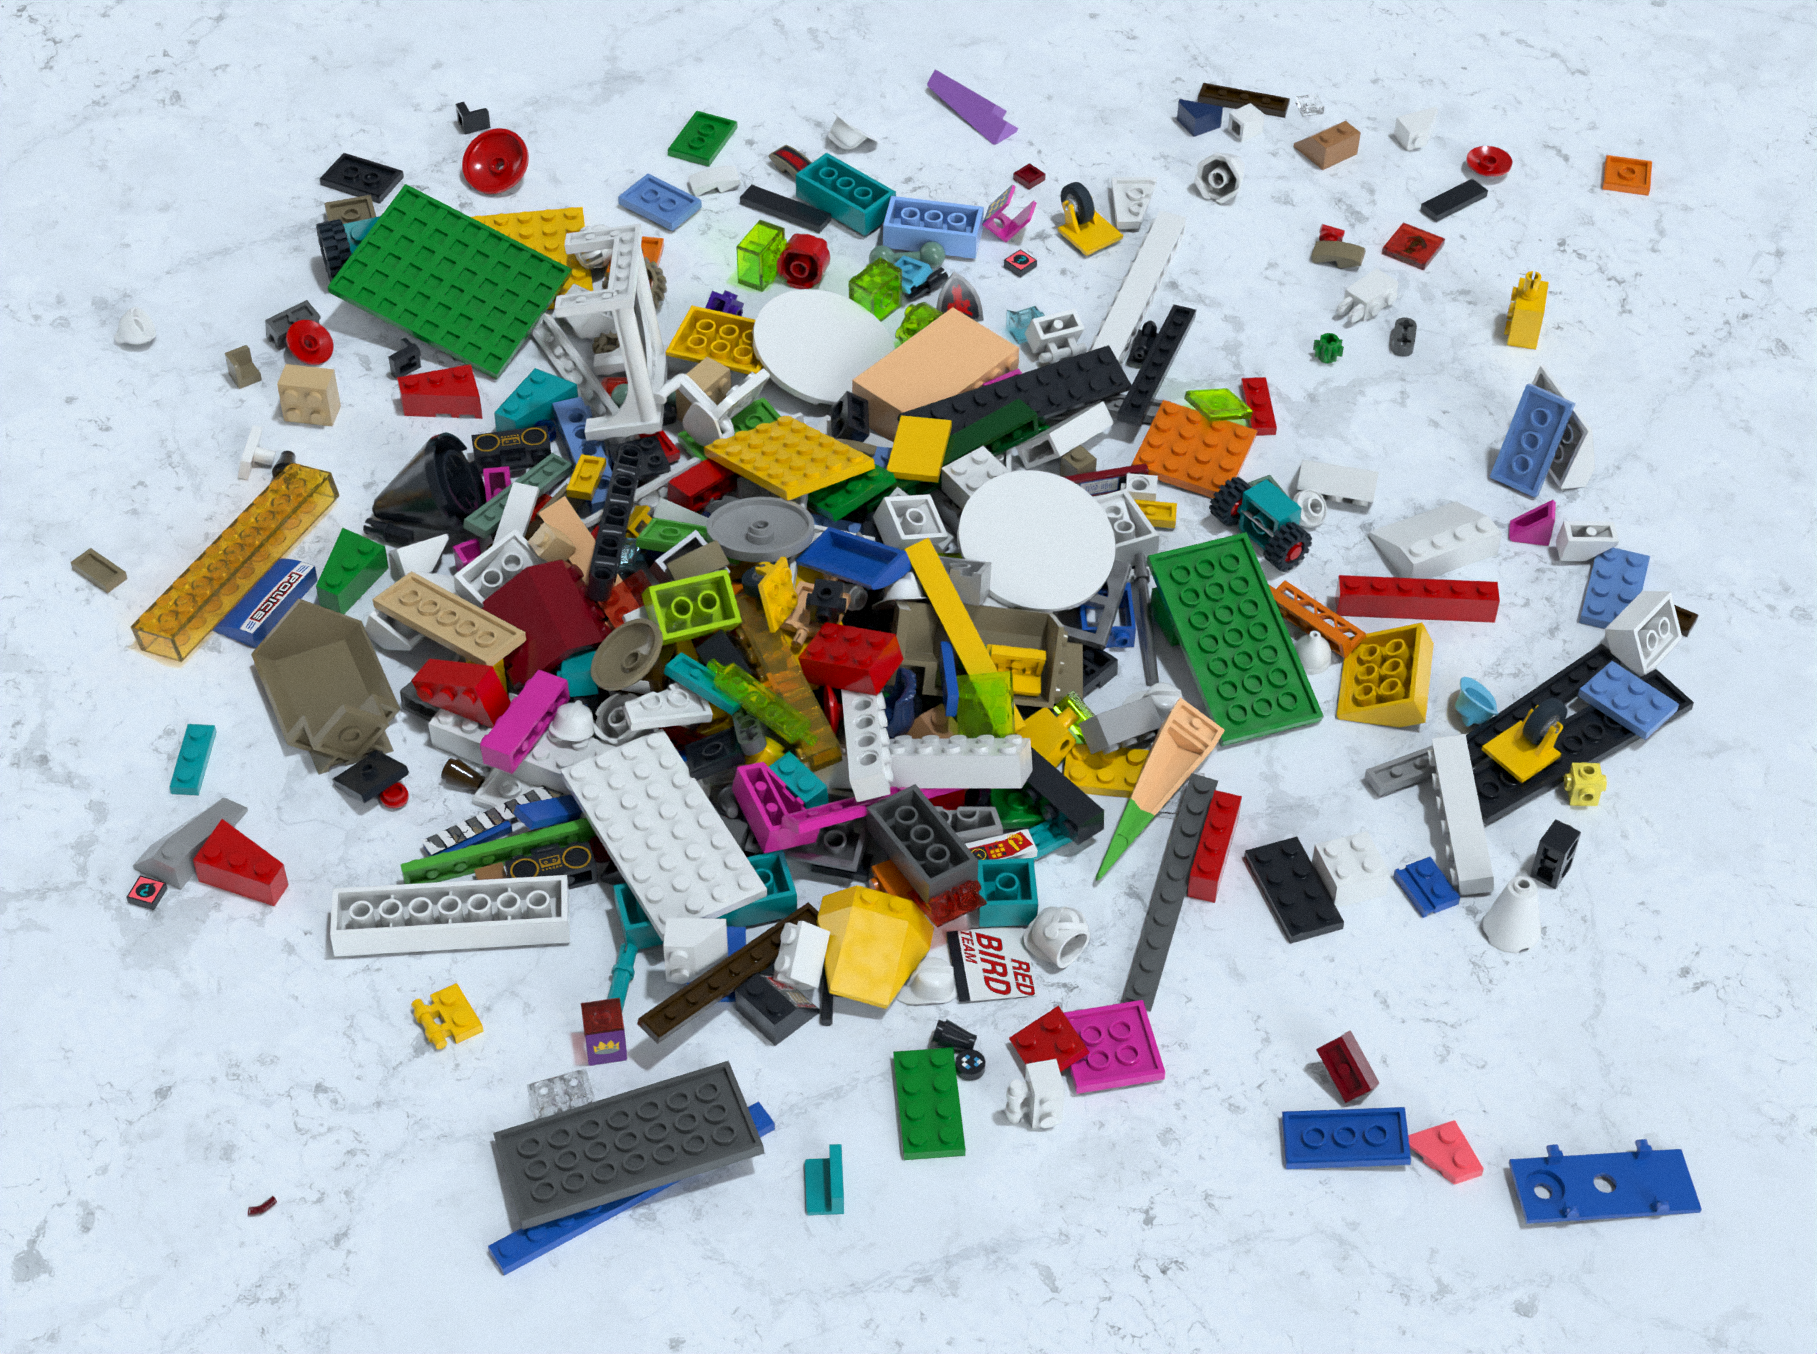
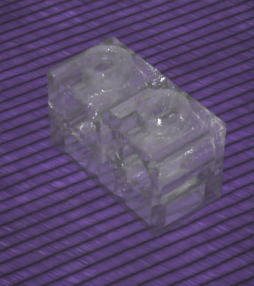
M586 1068L527 1084L529 1105L534 1120L595 1102L594 1091Z

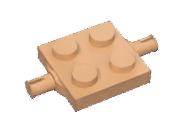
M827 575L825 580L837 581L838 578ZM800 581L795 589L798 595V605L780 626L782 629L796 632L791 645L795 648L798 646V649L802 648L808 636L814 637L824 625L810 621V610L806 609V598L808 593H813L814 584ZM843 592V598L847 599V610L851 602V596L850 594ZM839 615L838 624L840 623L844 615Z

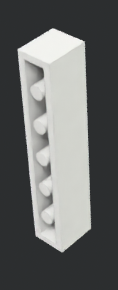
M1466 735L1432 738V750H1427L1429 766H1435L1436 773H1432L1434 790L1439 789L1440 796L1436 797L1438 813H1444L1445 820H1441L1443 837H1448L1450 843L1445 844L1447 861H1453L1454 868L1450 869L1452 886L1458 885L1459 896L1494 891V876Z

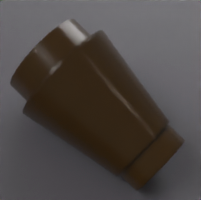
M450 758L441 773V778L446 780V784L476 792L485 781L484 776L480 775L459 758L456 760Z

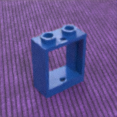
M1130 582L1126 584L1119 608H1123L1125 626L1112 627L1106 648L1134 647L1136 625ZM1104 583L1096 594L1108 597L1107 588ZM1084 604L1078 606L1079 630L1096 634L1098 627L1087 626L1086 609L1099 608Z

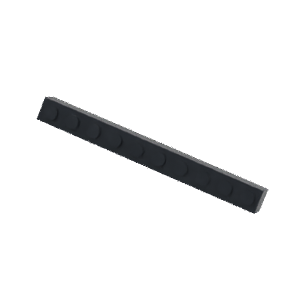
M915 689L916 694L923 701L924 712L941 703L944 705L943 696L925 695L921 693L920 689ZM958 699L957 715L953 718L968 738H977L981 735H993L994 738H1000L980 701ZM1031 747L1033 771L1022 788L1011 789L1019 791L1029 805H1033L1042 813L1047 821L1052 822L1066 838H1070L1077 845L1104 830V809Z

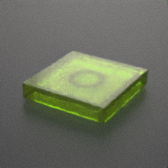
M1228 388L1188 390L1185 393L1184 399L1208 421L1251 419L1253 411Z

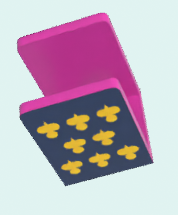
M1013 184L989 205L982 223L984 227L1004 242H1008L1031 221L1037 204L1033 200L1012 220L1002 213L1011 202L1016 188ZM994 218L1001 221L1003 228H999L995 224Z

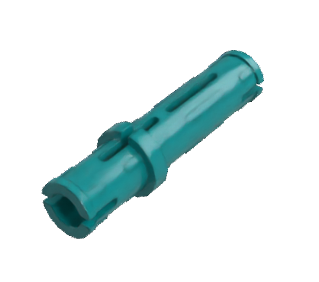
M625 943L619 947L617 962L611 970L613 978L607 998H620L621 1015L629 983L635 975L633 967L638 948L631 943H628L627 950H625Z

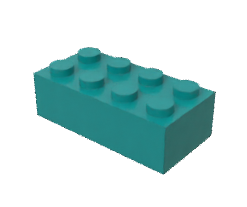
M825 153L795 174L796 197L817 209L831 213V217L864 236L884 223L891 196H896V191L828 153Z

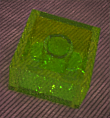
M759 220L736 246L738 284L763 292L769 284L774 282L775 277L778 275V257L787 244L785 228Z
M881 257L849 280V299L863 306L880 322L902 306V269Z

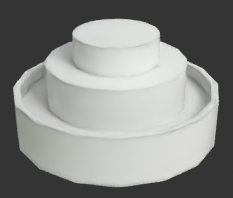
M1307 489L1300 491L1294 496L1293 501L1297 502L1302 508L1299 523L1301 526L1309 528L1324 522L1327 515V506L1323 496L1318 491Z

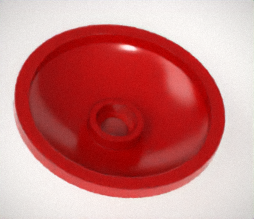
M503 128L487 130L474 138L468 145L462 160L463 174L468 183L482 193L497 194L507 191L521 180L527 170L529 162L528 148L522 138L511 130Z

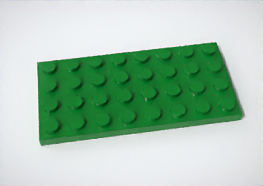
M1247 532L1148 555L1146 562L1209 718L1225 730L1219 739L1221 747L1322 721L1324 715Z

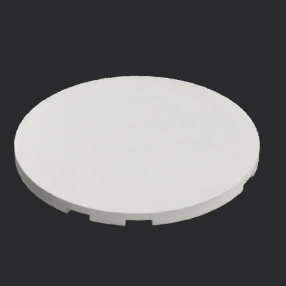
M816 289L794 290L774 297L760 310L752 330V346L755 356L770 374V378L788 393L816 405L823 403L830 404L833 407L846 391L852 393L853 379L895 350L888 331L870 311L842 295Z
M1021 470L992 478L971 495L959 520L957 542L962 558L992 562L989 595L1011 608L1018 607L1025 610L1047 613L1065 609L1071 610L1087 602L1102 588L1113 566L1115 538L1106 513L1099 503L1079 485L1052 473Z

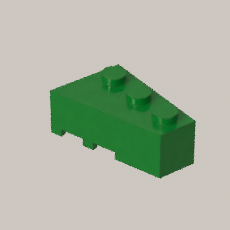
M342 528L316 584L319 605L345 614L389 568L385 546Z

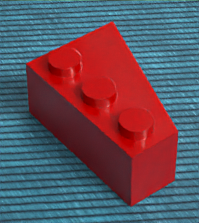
M471 364L397 377L404 416L436 417V414H451V418H459L460 414L475 415V419H483L480 395Z
M429 659L411 680L417 695L423 702L490 728L495 726L497 719L503 716L510 707L511 701L493 666Z
M224 819L220 820L193 859L199 882L272 906L277 904L289 886L284 864Z

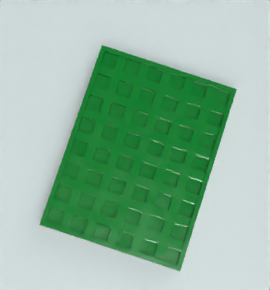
M405 184L327 288L328 292L467 365L471 364V367L497 380L570 278L572 269Z

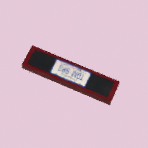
M1145 463L1065 476L1063 478L1079 485L1093 497L1120 491L1121 483L1126 484L1127 473L1148 475L1149 469Z

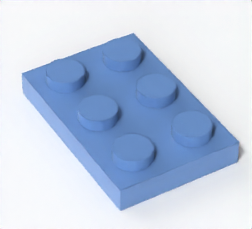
M648 173L618 196V203L671 231L702 207L701 199Z
M1613 661L1582 686L1578 693V697L1644 740L1677 712L1679 706L1677 702Z

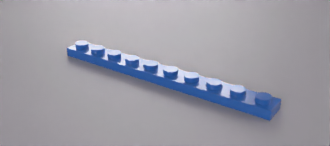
M759 1101L748 1107L760 1138L775 1130L774 1121ZM679 1181L527 1229L521 1228L489 1245V1253L505 1276Z

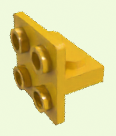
M987 644V651L1009 694L1040 696L1041 673L1046 661V651Z

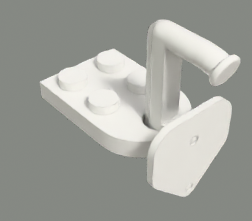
M764 368L757 374L754 372L750 373L743 380L744 384L740 387L738 385L732 387L726 394L727 397L718 406L686 374L676 375L657 392L653 393V396L657 403L665 404L666 398L678 389L692 403L682 420L684 429L699 445L707 446L716 439H726L734 436L735 432L731 419L756 400L770 374Z

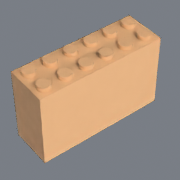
M952 307L853 379L852 393L868 400L869 428L894 442L899 425L897 417L900 413L982 387L983 383L1018 369L1019 347Z

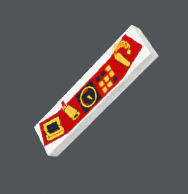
M1028 829L965 844L977 860L1037 857L1038 852Z

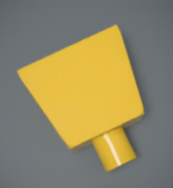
M1069 706L1057 717L1047 707H1044L1024 720L1026 729L1016 734L1021 735L1022 738H1030L1031 747L1056 768L1076 744L1077 740L1068 729L1079 720V717Z

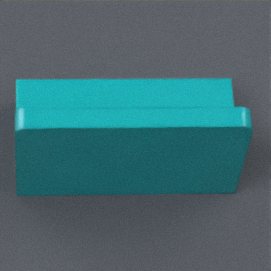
M829 1144V1158L805 1160L806 1211L809 1216L844 1214L842 1144Z

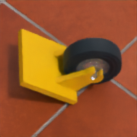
M1072 182L1062 188L1060 197L1065 213V224L1058 227V232L1084 255L1087 256L1123 239V234L1095 211L1093 198L1083 184Z
M780 557L777 562L758 563L759 565L748 569L742 575V586L746 595L762 599L770 633H775L798 605V595L793 587L792 571L788 567L786 557Z
M1556 698L1547 699L1540 705H1537L1534 710L1531 709L1523 722L1519 721L1483 745L1481 750L1518 781L1523 783L1561 757V753L1553 746L1563 729L1562 724L1567 716V707Z

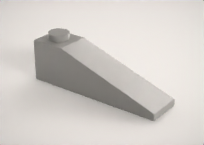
M222 798L150 845L133 865L134 869L181 890L196 873L193 859L220 820L224 819L235 827L248 812L247 807L227 798Z

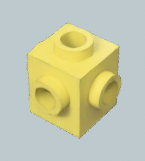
M1572 763L1569 774L1564 776V789L1568 793L1569 805L1598 806L1601 792L1606 791L1607 778L1606 775H1602L1600 763Z

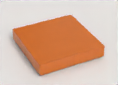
M1606 155L1603 190L1649 196L1652 161Z

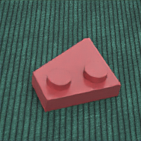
M1455 1120L1408 1135L1410 1148L1423 1157V1163L1432 1169L1438 1170L1444 1178L1454 1185L1482 1176L1484 1168Z

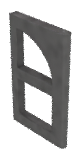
M1114 560L1112 569L1105 582L1108 597L1095 594L1091 599L1083 603L1084 605L1103 610L1096 634L1063 625L1065 627L1064 631H1068L1067 640L1101 650L1106 648L1130 575L1131 564ZM1053 611L1052 613L1057 617L1059 611Z

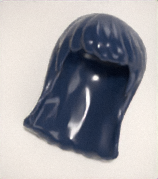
M899 667L897 670L892 693L884 698L886 709H882L885 711L888 726L883 728L887 729L889 739L906 735L914 724L915 709L913 698L917 687L916 674L912 670Z

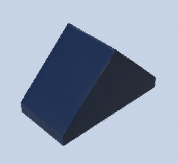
M1179 99L1177 121L1193 137L1221 127L1223 107Z

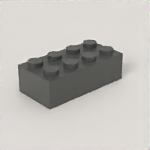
M916 784L867 807V830L928 907L978 882L977 858Z

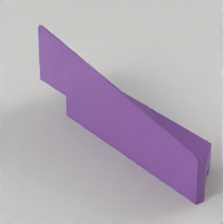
M934 70L927 86L993 145L1000 143L1017 132L1019 128L1003 119L1007 112L1005 109L940 71Z

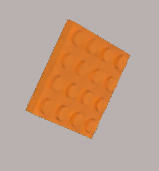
M1163 400L1131 466L1146 463L1149 469L1148 475L1158 476L1159 481L1215 498L1213 494L1215 491L1219 492V487L1221 485L1224 486L1225 481L1228 479L1231 481L1232 477L1237 478L1256 439L1258 430Z

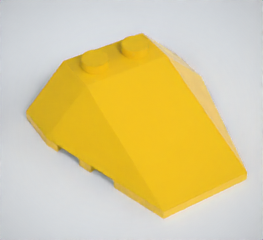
M859 885L822 897L816 921L817 927L830 931L824 962L829 993L884 1009L888 1008L920 961L929 953L934 927L914 901Z

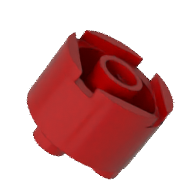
M793 234L777 260V271L780 277L783 275L788 285L800 290L810 289L818 284L830 264L831 258L827 242L823 238H817L809 234Z

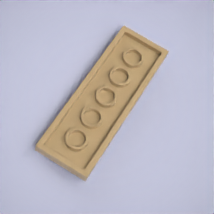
M412 571L372 599L374 608L476 664L493 666L526 641L524 631Z

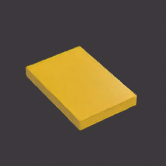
M901 415L887 470L894 473L895 478L938 483L952 428V421Z

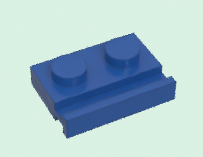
M1431 857L1408 864L1402 870H1399V868L1395 869L1393 877L1423 918L1427 917V914L1431 912L1435 914L1459 904L1460 896Z

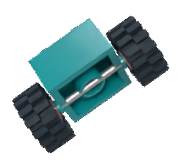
M1232 477L1231 481L1228 479L1225 481L1224 486L1221 485L1219 487V492L1215 491L1213 494L1215 498L1210 501V513L1229 527L1233 524L1237 525L1240 520L1239 530L1243 533L1247 532L1248 537L1264 550V558L1279 571L1286 572L1287 569L1290 571L1293 569V565H1299L1298 561L1300 559L1303 561L1305 558L1304 554L1310 550L1308 547L1312 546V537L1299 526L1302 508L1277 486H1274L1265 479L1252 487L1242 478Z

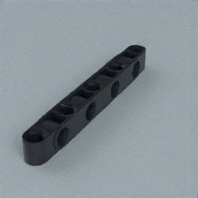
M624 444L619 448L592 556L587 595L590 599L598 602L610 599L613 585L616 583L638 485L642 450L633 444Z

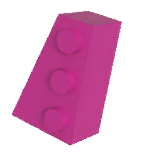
M764 762L737 767L732 791L763 853L815 843L820 829L797 834L782 827L781 817L806 810L804 802L799 797L795 798L786 789L787 785Z

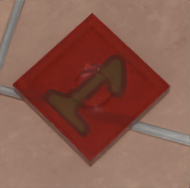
M1403 222L1384 245L1382 254L1418 269L1425 270L1444 246L1445 238Z

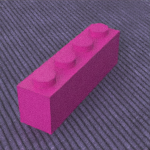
M538 670L532 679H528L524 689L517 697L513 698L507 711L497 719L495 726L489 734L482 738L480 750L483 763L513 774L555 718L557 709L570 700L567 680Z

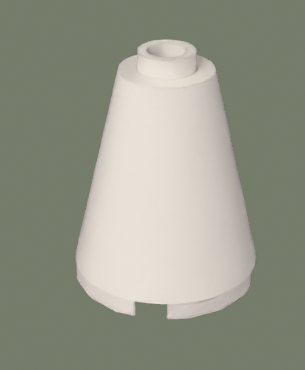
M1526 876L1512 878L1484 917L1483 932H1486L1489 937L1488 941L1496 948L1505 952L1520 953L1521 949H1532L1540 939L1541 919L1538 888L1536 883Z

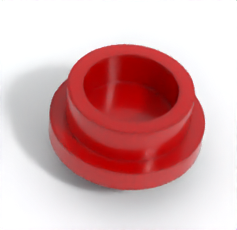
M396 782L381 792L380 798L384 806L399 808L407 803L409 793L403 784Z

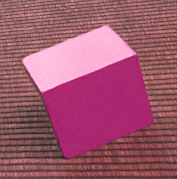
M477 538L453 546L455 565L458 572L481 555L480 543Z

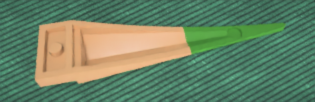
M1181 697L1176 701L1160 726L1096 875V881L1104 876L1191 773L1209 755L1225 731Z

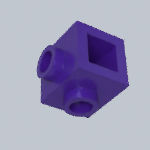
M712 290L705 308L742 316L744 303L736 300L738 295L724 290V293L721 294Z

